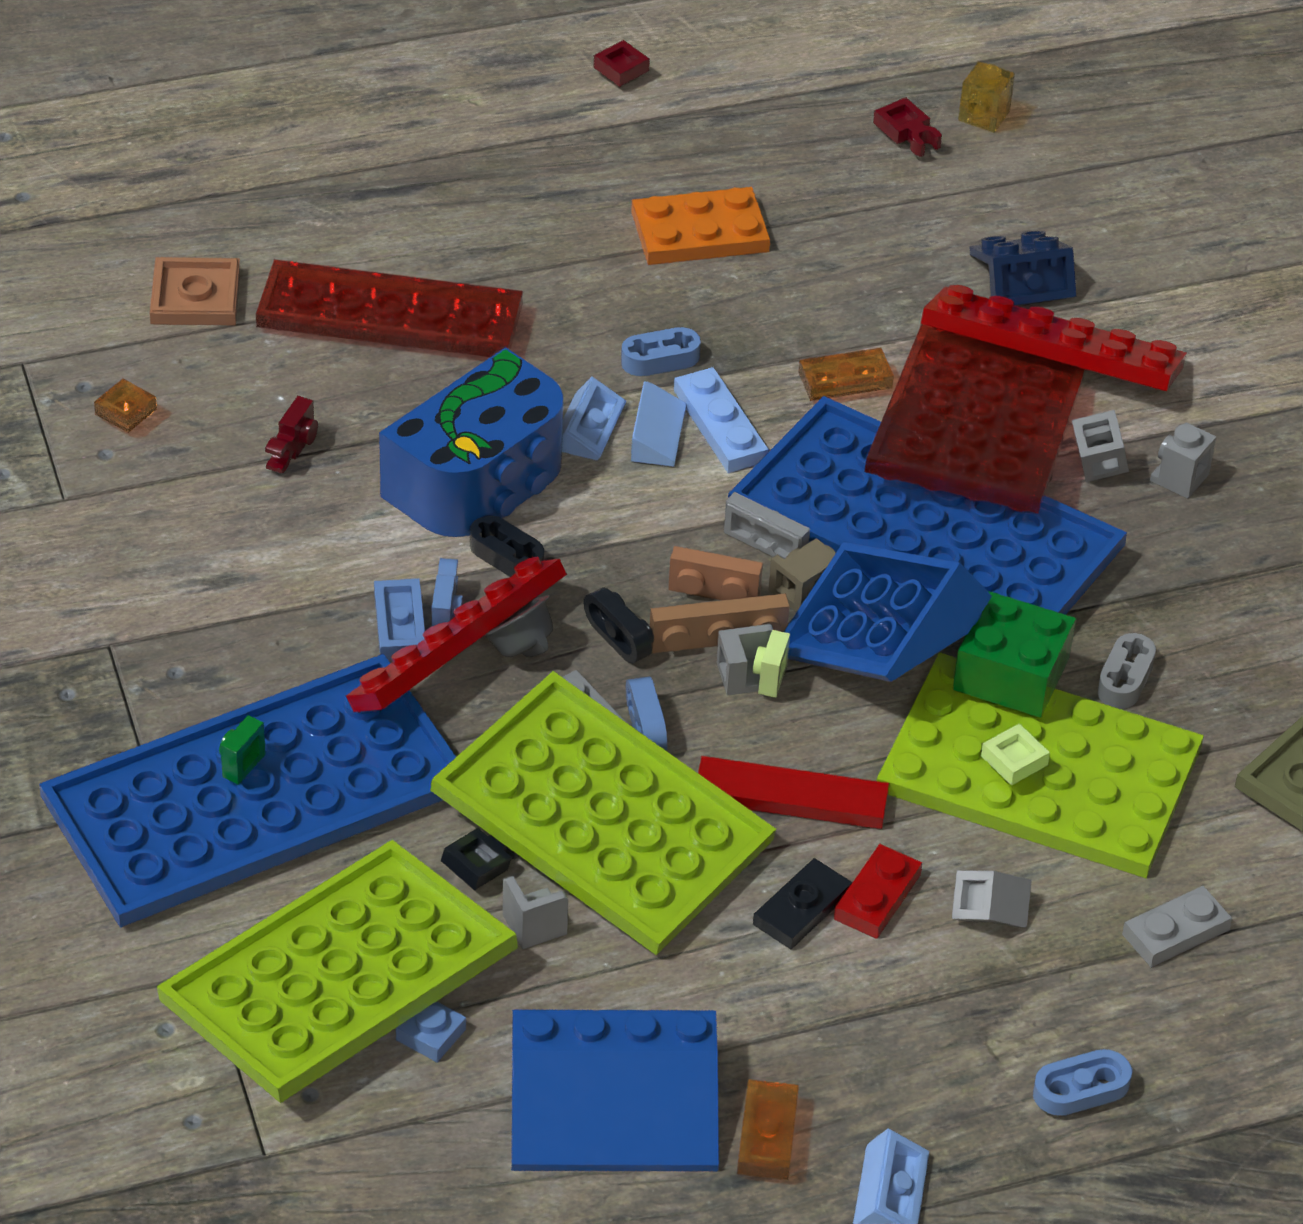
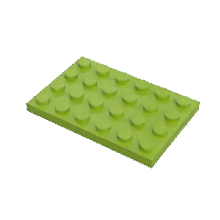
M939 652L876 781L889 783L888 795L1147 879L1202 748L1204 735L1058 689L1054 690L1041 718L953 690L957 658ZM1020 724L1050 752L1049 762L1046 767L1011 785L981 757L982 746L986 741Z
M554 671L433 777L430 788L431 792L655 955L672 941L774 840L776 833L775 827Z
M390 840L157 986L159 1000L279 1103H282L518 949L517 935L394 840Z

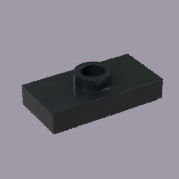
M813 858L754 913L753 925L789 949H793L835 909L852 882L816 858Z

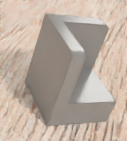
M771 624L720 630L718 632L716 663L727 696L757 692L759 690L760 675L753 673V665L758 647H767L773 630Z
M957 870L952 919L963 922H995L1024 928L1027 926L1031 880L997 871Z
M514 876L503 879V916L510 929L516 933L517 941L522 950L567 935L568 898L564 891L551 894L548 887L524 895Z

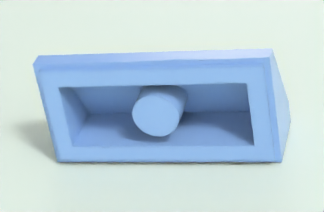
M591 376L575 393L563 418L562 452L598 460L623 410L626 400Z
M647 381L643 383L632 436L631 461L674 467L686 403Z
M889 1128L870 1141L865 1150L853 1224H918L930 1151Z

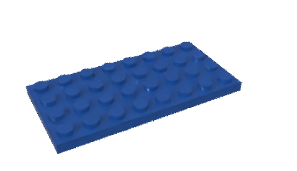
M825 396L728 493V498L736 492L810 528L809 543L817 538L824 545L833 548L835 552L838 551L843 542L959 562L987 591L1065 615L1122 550L1127 536V532Z
M384 654L39 784L42 800L120 928L442 801L440 797L430 791L431 781L433 777L456 758V755L410 690L383 710L353 712L346 695L361 685L359 679L363 675L378 668H385L390 664ZM249 715L264 722L266 755L238 785L222 777L219 747L224 735L231 729L235 730L246 716Z

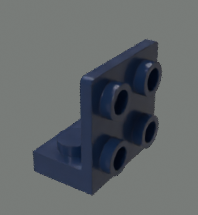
M1029 231L1021 233V239L1006 241L1005 236H991L982 238L981 245L969 246L971 256L989 264L991 296L1009 298L1014 302V305L1076 297L1073 247L1060 242L1058 237L1046 236L1045 231Z

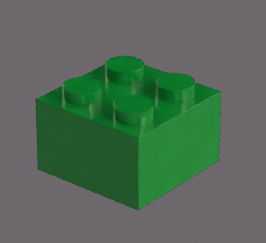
M988 591L992 595L991 599L982 611L978 622L972 626L969 633L965 636L958 650L953 690L1041 718L1070 658L1076 618Z

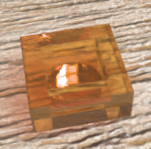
M121 379L94 401L95 415L129 433L157 410L156 396L125 379Z

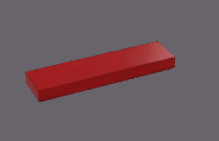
M701 756L698 774L749 810L882 829L889 783Z

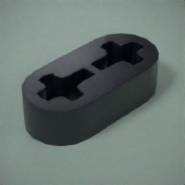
M483 516L474 520L470 526V549L472 553L509 577L516 573L514 567L526 559L539 557L540 561H544L543 545L534 537L500 517Z

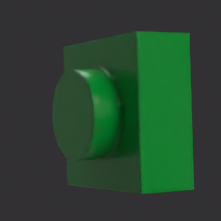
M247 715L235 730L231 729L224 735L219 747L223 778L239 785L266 755L264 722Z

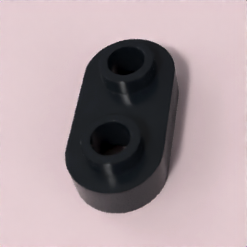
M602 587L584 597V610L591 626L625 661L633 664L651 654L652 643L654 642V634L651 627L644 619H639L625 605L624 600L618 593Z

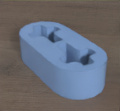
M679 327L628 337L624 340L621 348L622 368L631 375L648 376L692 367L698 363L700 358V336L691 329Z
M652 678L627 679L626 701L633 728L667 751L666 725Z

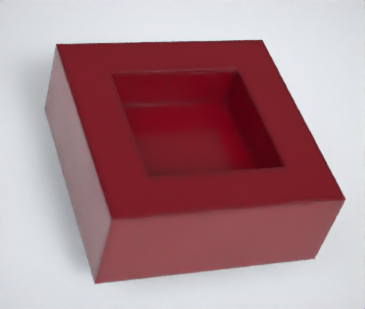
M622 40L595 54L593 68L620 87L649 72L650 58L625 40Z

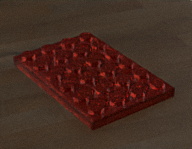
M921 324L867 455L864 472L878 475L886 480L904 481L920 485L932 491L941 490L965 496L973 501H987L1008 506L1015 511H1029L1038 514L1085 377L1086 369Z

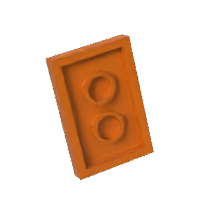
M752 187L632 199L631 212L648 265L769 252L770 237Z

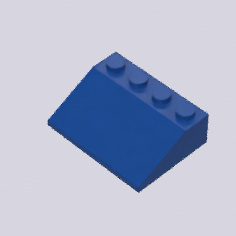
M843 542L784 630L785 633H790L788 659L892 682L967 635L972 626L980 619L982 611L992 595L959 562Z
M513 1010L512 1171L719 1170L716 1010Z

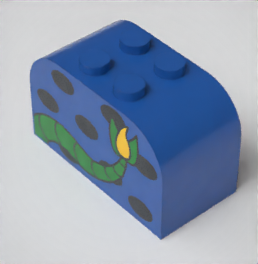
M503 348L379 432L381 498L425 529L448 537L469 536L471 524L480 517L489 515L502 518L510 515L516 507L533 495L540 494L547 485L554 481L561 470L563 393L560 386L551 377L508 348Z

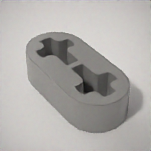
M1128 633L1120 636L1115 642L1101 671L1097 694L1104 704L1118 709H1125L1133 706L1138 701L1151 674L1156 647L1150 638L1138 633ZM1132 654H1137L1133 663L1127 661V658H1130ZM1120 679L1127 681L1121 688L1116 687Z

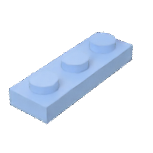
M714 367L674 378L675 394L686 403L687 412L727 473L756 466L768 453V448Z

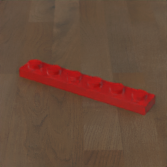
M532 557L522 561L514 567L516 573L510 578H504L488 585L484 589L485 596L456 608L453 612L455 617L449 622H443L427 629L422 634L424 640L420 643L404 647L391 656L393 662L388 666L372 670L359 679L361 685L346 695L353 712L383 710L565 577L567 573L561 560L540 561L539 557Z

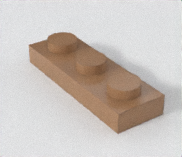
M786 593L651 608L650 627L654 634L652 653L718 646V632L720 630L771 624L773 630L784 632L788 626L790 608Z

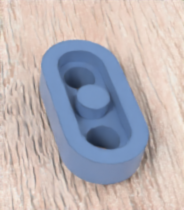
M1107 1049L1096 1050L1043 1066L1037 1072L1033 1088V1098L1043 1111L1058 1116L1069 1115L1114 1102L1124 1097L1128 1092L1132 1068L1129 1061L1123 1055ZM1098 1080H1106L1108 1081V1083L1104 1084L1099 1082Z

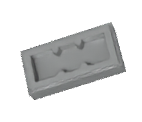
M736 492L726 500L725 534L772 557L778 554L783 559L794 549H800L809 543L810 528Z

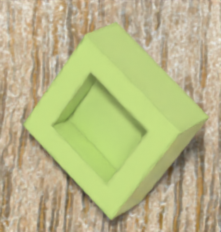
M772 630L767 647H758L753 665V673L760 675L758 694L777 697L787 667L790 633Z
M1020 724L983 743L981 757L1011 785L1046 767L1050 752Z

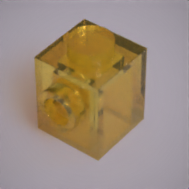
M978 61L962 83L958 121L995 133L1010 112L1015 73L1001 69L996 65Z

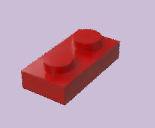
M879 844L836 905L834 920L878 939L921 876L923 862Z

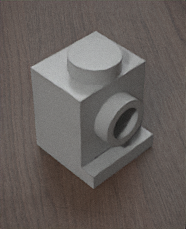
M1115 410L1072 420L1086 482L1129 472Z
M1187 422L1176 427L1174 436L1169 434L1160 446L1158 458L1162 462L1151 474L1150 481L1188 499L1210 473L1217 436Z

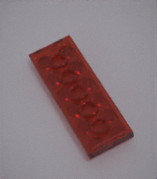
M274 259L256 311V327L490 358L505 347L511 350L523 305V291Z

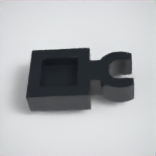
M476 828L446 846L441 862L475 891L506 872L511 859H516L520 856L492 835L487 836L479 828Z

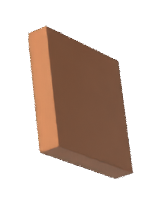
M155 257L150 324L236 325L240 258Z

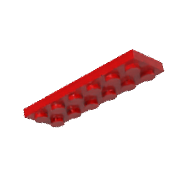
M962 285L944 287L924 307L920 323L1163 391H1167L1180 374L1187 355L1186 352L1176 350L1177 346L1167 341L1153 340L1150 343L1135 339L1136 335L1127 330L1112 329L1110 332L1095 328V324L1087 319L1071 318L1069 321L1058 318L1049 309L1043 307H1030V309L1015 306L1014 302L1006 297L990 296L985 298L974 295V291L971 288Z

